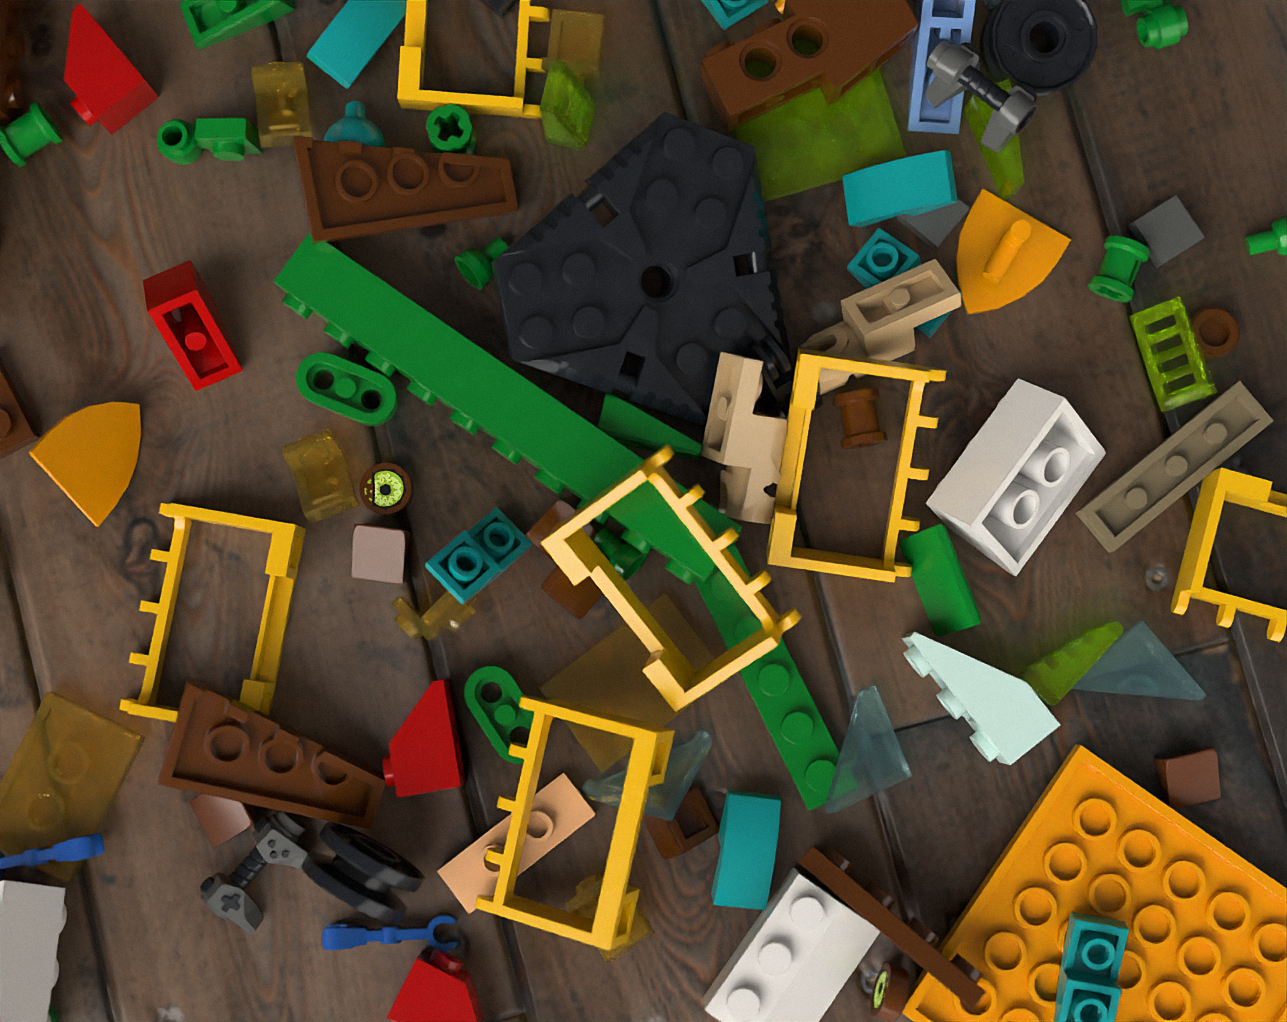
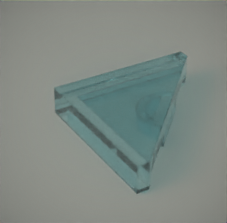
M1137 621L1065 683L1073 690L1187 700H1202L1207 696L1143 621Z
M876 685L859 691L824 805L827 814L838 812L912 777Z
M700 730L692 741L670 750L664 782L649 787L643 814L672 821L713 745L709 732ZM629 763L624 764L626 770L601 781L587 779L582 787L587 799L620 807Z

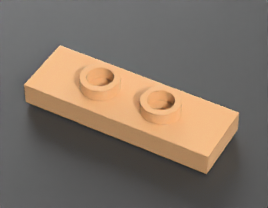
M565 772L535 794L517 876L596 815L594 809ZM512 813L437 871L469 914L476 909L477 895L493 896L495 894L501 865L485 860L489 847L505 849Z

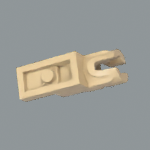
M933 259L841 300L844 321L812 335L805 343L799 345L798 348L892 361L915 350L914 327L961 307L960 292L938 261ZM821 367L817 390L822 395L845 385L851 374H854L857 379L866 374Z
M720 352L700 455L727 465L726 470H721L719 512L727 517L738 520L771 524L776 498L764 493V488L772 483L778 484L781 474L779 470L787 435V419L753 411L755 401L759 398L763 387V377L761 374L763 361Z

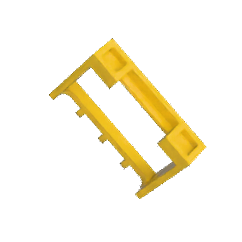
M407 0L404 46H400L397 95L400 107L404 109L433 111L437 107L454 104L462 107L468 114L542 119L544 116L543 106L524 104L526 72L545 73L547 69L546 60L527 58L529 21H550V9L530 6L531 0H520L514 97L423 90L428 0Z
M798 348L787 416V435L779 470L781 476L776 487V502L766 550L768 564L887 582H895L896 576L911 577L913 566L905 562L894 561L899 530L919 531L921 522L917 518L902 516L908 478L928 480L929 468L910 465L917 426L937 428L939 418L919 413L925 382L929 383V380L935 382L945 381L947 370ZM821 367L911 380L881 559L792 546L797 519L796 506L810 418L815 406Z
M667 444L557 524L541 544L574 585L590 575L651 652V656L642 671L672 709L677 712L777 646L782 633L795 625L802 616L796 608L786 611L781 616L776 613L759 591L772 579L768 572L764 569L749 578L726 548L739 536L736 531L729 527L716 536L692 505L705 493L701 486L696 484L683 493L663 468L662 464L669 461L674 455L673 450ZM645 480L650 481L658 489L763 625V628L698 671L694 670L582 528L583 525Z
M1225 468L1215 469L1203 478L1171 603V612L1183 615L1188 607L1189 599L1192 597L1219 605L1216 617L1217 625L1229 628L1233 622L1235 611L1238 610L1270 619L1267 639L1277 642L1282 640L1287 626V610L1202 586L1224 500L1287 518V494L1271 490L1272 481Z
M161 503L159 513L167 517H174L175 526L170 552L151 549L150 554L151 560L167 562L160 602L154 603L141 600L139 611L157 614L149 655L131 652L129 663L146 666L143 686L138 700L132 698L121 699L119 709L128 711V714L175 722L178 708L155 703L192 520L272 534L265 574H269L270 579L250 679H244L240 702L270 716L306 529L284 522L175 503Z
M521 695L519 707L528 711H535L528 745L512 742L508 754L524 759L516 797L499 795L498 808L513 812L505 849L489 847L485 860L501 865L494 897L483 894L477 895L475 907L610 951L629 941L640 891L639 888L628 885L648 789L650 786L664 782L675 730L560 699L543 700ZM554 717L635 738L595 920L514 895L516 878L549 728Z

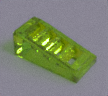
M554 59L553 63L551 62L540 105L545 139L550 144L583 150L587 144L595 105L589 93L566 63Z
M1009 79L996 83L1006 92L1012 89ZM973 94L963 112L1000 198H1003V200L1010 199L1025 183L1018 134L1014 135L1000 152H993L985 147L981 139L994 109Z
M1181 296L1130 315L1161 412H1168L1217 394ZM1174 315L1176 325L1153 334L1149 333L1148 324ZM1181 335L1183 344L1160 353L1156 352L1154 344ZM1187 354L1190 363L1167 372L1163 371L1161 363ZM1192 373L1194 374L1196 383L1171 392L1168 382Z
M1118 621L1098 624L1019 671L1014 677L1027 682L1045 706H1056L1123 634L1124 627Z

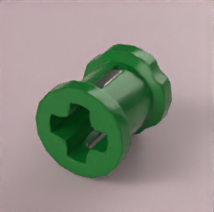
M37 100L30 104L29 112L6 126L0 124V146L13 163L20 168L27 164V157L51 142L58 145L64 141L58 126Z
M454 104L435 108L428 116L426 122V129L429 133V139L434 152L439 154L449 152L473 155L477 147V136L470 123L468 112ZM457 128L460 129V138L451 135L447 141H444L442 135L444 132L453 134Z
M1108 236L1103 245L1106 253L1098 274L1090 278L1087 287L1095 294L1107 299L1129 302L1135 293L1131 287L1141 263L1147 262L1151 251L1145 245L1135 240L1121 236Z

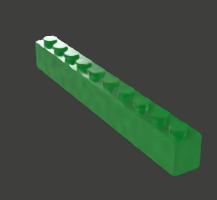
M310 232L273 281L286 294L281 302L306 320H308L312 313L328 324L323 331L348 349L353 342L369 352L365 360L388 377H391L395 370L411 381L406 389L431 407L437 399L453 410L448 418L473 436L481 429L496 440L491 448L515 465H518L523 458L539 469L534 478L558 495L566 488L582 500L578 504V508L585 505L645 461L329 243L312 244ZM648 480L642 482L593 518L602 525L609 518L624 528L625 531L620 537L641 553L647 555L650 549L653 548L669 559L664 568L688 585H691L695 578L706 585L718 568L666 499ZM674 481L683 493L687 491L686 488ZM699 498L692 505L716 536L729 527H732L739 535L731 544L726 546L727 550L730 551L742 534V527Z

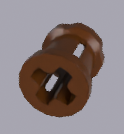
M878 389L855 390L836 395L832 398L833 406L839 407L845 438L840 441L841 449L863 448L888 441L887 432L881 431L875 403V400L880 397Z

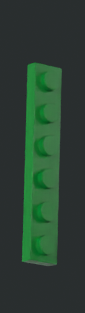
M734 544L729 552L748 577L751 578ZM719 567L706 585L696 578L694 579V583L727 650L763 628L759 618ZM780 638L777 646L738 672L807 810L810 811L856 788V785L782 638Z

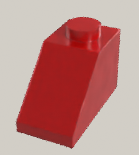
M81 3L72 10L64 81L77 95L70 101V104L90 127L99 122L113 135L157 100L159 96Z
M191 260L143 280L147 312L195 392L243 371L216 304Z
M449 679L432 681L389 742L390 754L383 755L382 764L387 787L395 786L397 798L460 787L466 783Z
M436 948L432 954L423 950L416 958L387 1016L393 1022H486L471 974L461 969L463 962L456 956Z

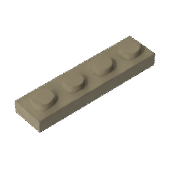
M1238 381L1223 391L1075 513L1108 553L1114 552L1274 420L1241 381Z

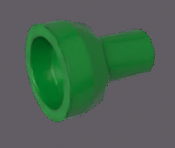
M1287 215L1275 220L1271 225V230L1245 236V244L1249 256L1271 250H1276L1280 256H1287Z
M497 237L480 251L475 248L462 251L454 258L455 264L468 283L477 290H481L493 277L491 262L506 250L508 245L503 239Z
M608 528L601 530L593 540L596 546L610 558L609 562L624 581H627L636 574L649 556V552L645 555L627 542L624 544Z

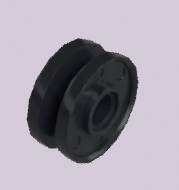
M1001 0L987 16L980 34V57L988 76L1006 92L1015 86H1019L1022 89L1029 87L1036 92L1037 98H1043L1075 83L1090 67L1098 47L1097 22L1090 5L1085 0ZM1031 29L1038 30L1045 36L1047 41L1045 53L1038 52L1032 47L1029 36Z
M332 821L327 822L319 836L336 855L332 857L315 852L307 854L301 865L303 872L318 886L349 906L385 922L398 923L406 912L407 907L390 889L393 886L398 889L416 892L424 881L425 876L411 862L377 840L343 824Z

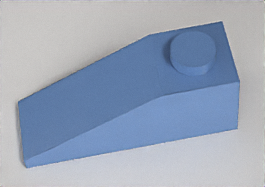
M915 0L914 16L919 25L913 36L911 46L907 116L908 131L959 134L964 91L948 99L938 108H934L926 98V90L936 76L933 74V70L927 66V60L935 47L943 40H948L950 43L957 45L971 42L976 0Z

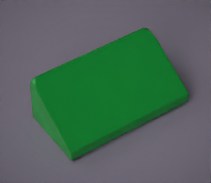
M941 523L901 540L900 548L906 563L913 566L911 576L934 634L936 636H944L980 624V620H982L945 525L943 526Z

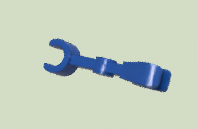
M101 833L76 837L55 844L53 848L46 849V846L25 850L22 854L7 857L0 851V879L5 875L7 868L20 865L30 867L48 863V860L55 859V861H77L104 854L103 836Z
M440 913L431 919L428 926L418 927L383 925L380 928L368 929V926L352 923L328 924L322 931V945L325 950H342L367 945L368 942L380 941L381 944L401 943L402 940L427 939L430 946L434 949L449 951L457 946L458 940L441 941L435 936L434 930L440 923L454 924L458 922V919L453 914Z

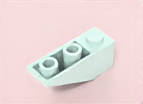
M907 633L902 637V640L909 647L903 653L908 662L921 677L924 678L927 674L932 676L942 689L936 694L937 698L956 720L961 716L966 719L975 731L970 736L972 743L989 762L996 758L1000 763L1011 765L1060 726L1059 722L1027 682L919 633Z

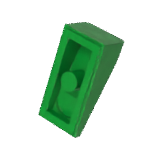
M183 0L178 3L194 44L199 50L279 19L296 9L294 0Z
M606 392L598 429L622 445L657 452L668 444L674 452L673 457L694 462L699 460L702 449L701 444L624 400Z

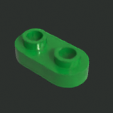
M326 352L311 354L300 363L296 372V385L304 398L316 406L366 426L382 425L388 422L397 411L399 404L398 393L388 378L336 355ZM324 373L333 374V385L326 390L319 389L317 386L318 378ZM373 392L380 393L382 397L381 404L375 409H367L364 405L366 396Z
M496 666L482 667L473 672L465 684V702L497 753L510 763L523 764L524 759L508 754L510 744L513 742L511 734L519 726L527 728L530 732L535 711H528L519 707L521 695L525 694L515 678L507 670ZM490 682L497 683L502 690L501 698L495 703L486 701L483 696V689Z

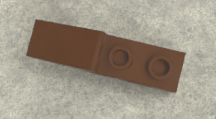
M785 0L782 15L784 21L781 22L779 18L770 19L756 27L751 37L736 44L732 40L725 41L710 49L705 55L706 58L701 61L700 80L727 132L817 88H820L828 105L839 101L911 43L919 24L906 0ZM798 40H809L816 45L818 51L811 55H804L796 51L792 44ZM753 62H762L770 67L772 73L766 77L758 78L752 76L745 67Z

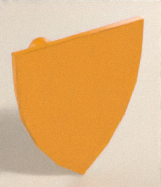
M982 189L960 231L956 253L958 289L962 292V301L967 315L995 310L1024 297L1044 281L1060 260L1071 239L987 190Z
M106 402L85 406L63 417L28 452L97 527L115 508L127 489L134 472L141 439L140 404Z

